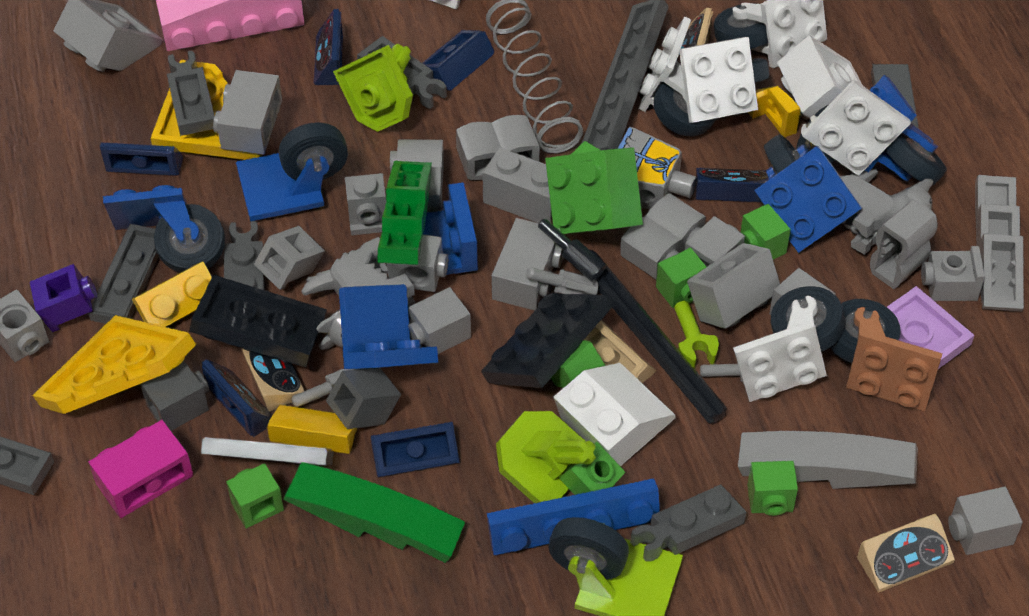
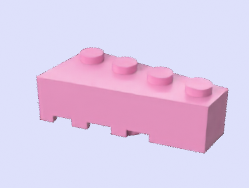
M156 0L167 51L304 25L301 0Z

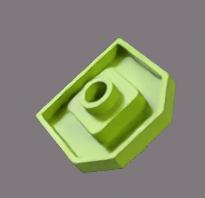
M396 44L391 49L387 45L333 71L356 120L376 132L409 117L413 94L406 82L408 78L403 73L411 59L409 55L411 50L408 46L403 47L400 44Z
M524 411L496 443L499 472L533 503L562 498L569 488L558 476L563 473L569 464H591L596 458L593 453L596 448L591 441H585L552 411Z

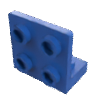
M464 182L449 184V200L443 201V210L426 213L423 235L442 238V252L448 254L446 275L477 271V240Z
M406 285L341 287L339 289L344 369L438 363L437 346L421 347L420 339L410 340Z

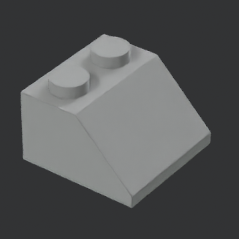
M68 0L53 30L65 40L64 46L84 55L87 58L85 62L99 71H105L106 68L122 71L159 47L163 41L160 36L120 5L99 0Z

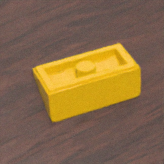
M285 405L278 406L267 426L270 442L332 449L331 451L346 454L351 452L357 428L347 429L335 413Z

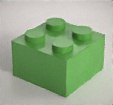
M634 147L545 158L553 225L559 228L561 233L643 225Z

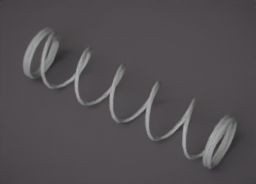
M501 0L489 9L486 15L487 26L493 31V39L497 47L504 51L503 64L508 71L514 74V89L519 95L524 97L523 111L528 118L534 121L533 132L540 149L547 153L565 152L575 146L583 135L582 125L579 120L567 117L573 108L571 102L557 101L548 105L540 112L536 119L527 111V99L538 100L551 97L562 87V81L557 77H546L531 86L526 94H523L516 85L517 75L534 76L540 74L550 66L552 58L545 53L534 54L521 62L515 71L509 67L506 61L507 52L512 54L528 52L537 47L542 36L535 30L524 31L512 38L505 48L502 47L497 40L496 33L508 34L522 28L529 22L532 13L524 0ZM519 3L525 7L508 11L498 20L495 27L490 23L493 12L504 4ZM519 10L525 11L524 18L517 25L507 29H497L502 19L508 14ZM526 33L537 34L538 41L529 49L522 51L508 50L511 43L519 36ZM537 56L548 58V64L542 70L531 74L518 73L521 66L528 60ZM554 79L559 83L558 88L549 95L542 97L528 96L531 90L541 82ZM562 103L568 104L569 111L564 116L551 121L539 120L541 115L550 107ZM571 122L578 126L576 137L569 143L551 145L541 140L543 134L556 124ZM537 123H546L537 134Z

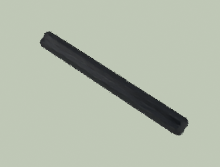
M590 250L600 260H602L601 257L594 250ZM606 266L603 273L596 279L598 291L601 295H605L611 307L704 419L710 424H715L726 416L725 412L727 410L724 403L612 270Z

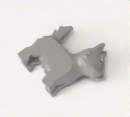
M871 169L869 172L864 170L859 176L855 173L840 176L862 207L860 211L842 222V224H845V228L857 234L851 241V247L865 255L870 251V247L876 244L878 229L913 199L921 205L932 209V198L928 190L932 186L933 180L924 179L897 194L889 195L869 183L877 175V169Z
M379 237L364 243L357 250L343 253L340 259H336L330 270L308 277L307 283L301 291L303 295H309L323 290L334 289L339 296V289L341 287L404 284L407 287L408 312L409 307L415 304V300L412 297L415 295L414 285L407 275L402 274L388 279L387 265L385 263H378ZM339 309L331 317L322 321L316 328L318 333H327L319 344L321 350L329 349L335 345L343 348Z

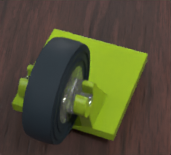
M579 517L566 518L559 521L553 529L548 547L552 558L577 578L580 591L575 602V609L598 616H665L683 555H674L673 552L662 549V553L657 559L645 561L643 554L646 544L639 543L632 546L631 540L624 539L616 530L604 523Z

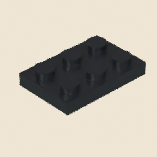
M213 275L191 319L189 332L204 336L210 340H218L238 346L250 352L274 357L286 363L306 367L319 335L316 328L324 321L327 309Z
M550 293L540 300L538 308L531 316L516 327L514 335L505 345L498 348L492 354L491 360L481 370V373L487 382L491 384L543 388L612 308L605 295Z

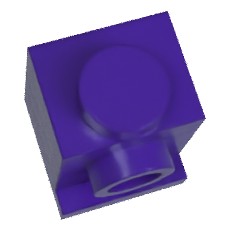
M74 264L30 281L35 311L52 333L60 330L59 324L93 311L91 300L97 298L94 283L89 276L83 277Z

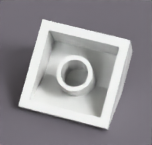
M810 35L777 62L783 74L781 81L785 88L792 93L795 102L801 108L800 116L805 120H808L820 109L829 105L853 79L862 85L849 60Z
M621 363L584 370L553 397L561 419L585 441L598 442L620 466L676 418L675 414Z

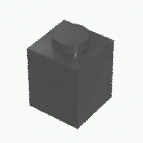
M185 361L173 368L169 373L140 384L147 408L157 422L163 420L170 431L209 410L205 396L210 391L203 375L198 370L193 373Z
M380 367L344 370L337 379L326 402L347 429L384 425L401 394Z

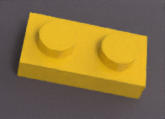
M202 261L134 297L132 301L144 322L166 327L197 309L212 276Z

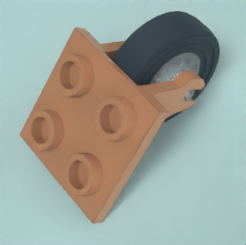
M852 299L842 302L845 315L844 331L840 339L830 348L840 358L851 363L846 388L925 412L943 353L899 341V321L895 314L886 306L868 299Z

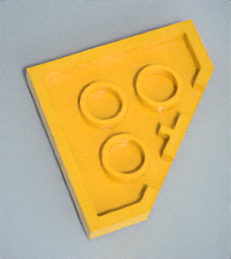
M180 60L179 63H184L186 60ZM197 62V68L203 67L215 116L216 111H221L223 107V92L228 83L223 78L221 70L215 64ZM169 88L150 138L152 145L174 146L180 152L242 160L262 156V154L221 149L219 135L213 129L180 136Z
M115 315L32 396L40 407L66 414L169 373L184 361L185 356L196 344L188 332Z

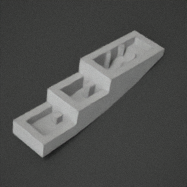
M978 175L975 180L976 244L980 248L985 274L980 291L982 309L1022 312L1024 309L1023 236H1020V206H1016V177Z
M743 432L741 435L738 469L742 476H749L751 462L794 461L797 482L829 480L832 489L916 483L918 448L916 443L835 432Z

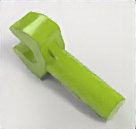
M678 302L674 309L686 337L684 341L679 343L678 350L694 369L696 350L704 351L709 363L715 364L719 347L717 336L701 334L689 302Z

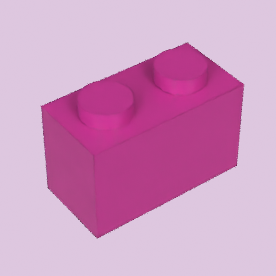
M163 420L140 429L134 436L115 447L103 450L97 457L88 461L96 485L120 519L193 477L188 453Z

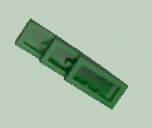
M394 161L386 187V205L382 216V234L378 245V263L418 265L426 221L432 162Z
M301 462L283 500L357 537L366 532L400 550H403L408 544L444 563L451 558L465 524V521L385 486L305 462Z

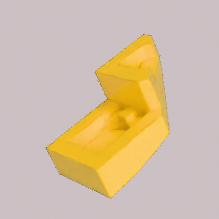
M778 86L757 89L758 110L748 112L750 116L754 119L766 114L785 138L796 134L801 110L797 103Z

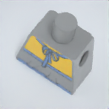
M629 126L618 149L634 147L641 208L651 209L663 196L671 194V192L691 198L695 190L697 177L680 172L682 157L680 149Z

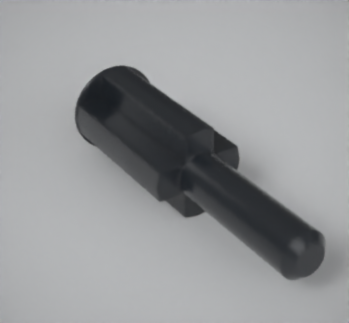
M542 219L538 223V228L564 250L562 256L587 277L590 282L595 281L603 273L607 264L600 260L578 239L569 240L547 219Z

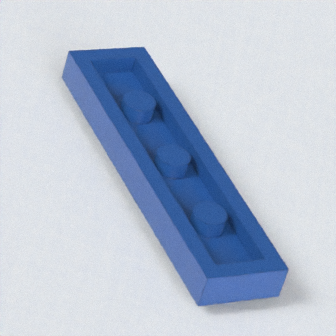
M653 478L487 513L493 554L499 555L549 544L553 529L559 521L566 518H587L604 523L614 530L650 523L652 515L660 512L659 490Z

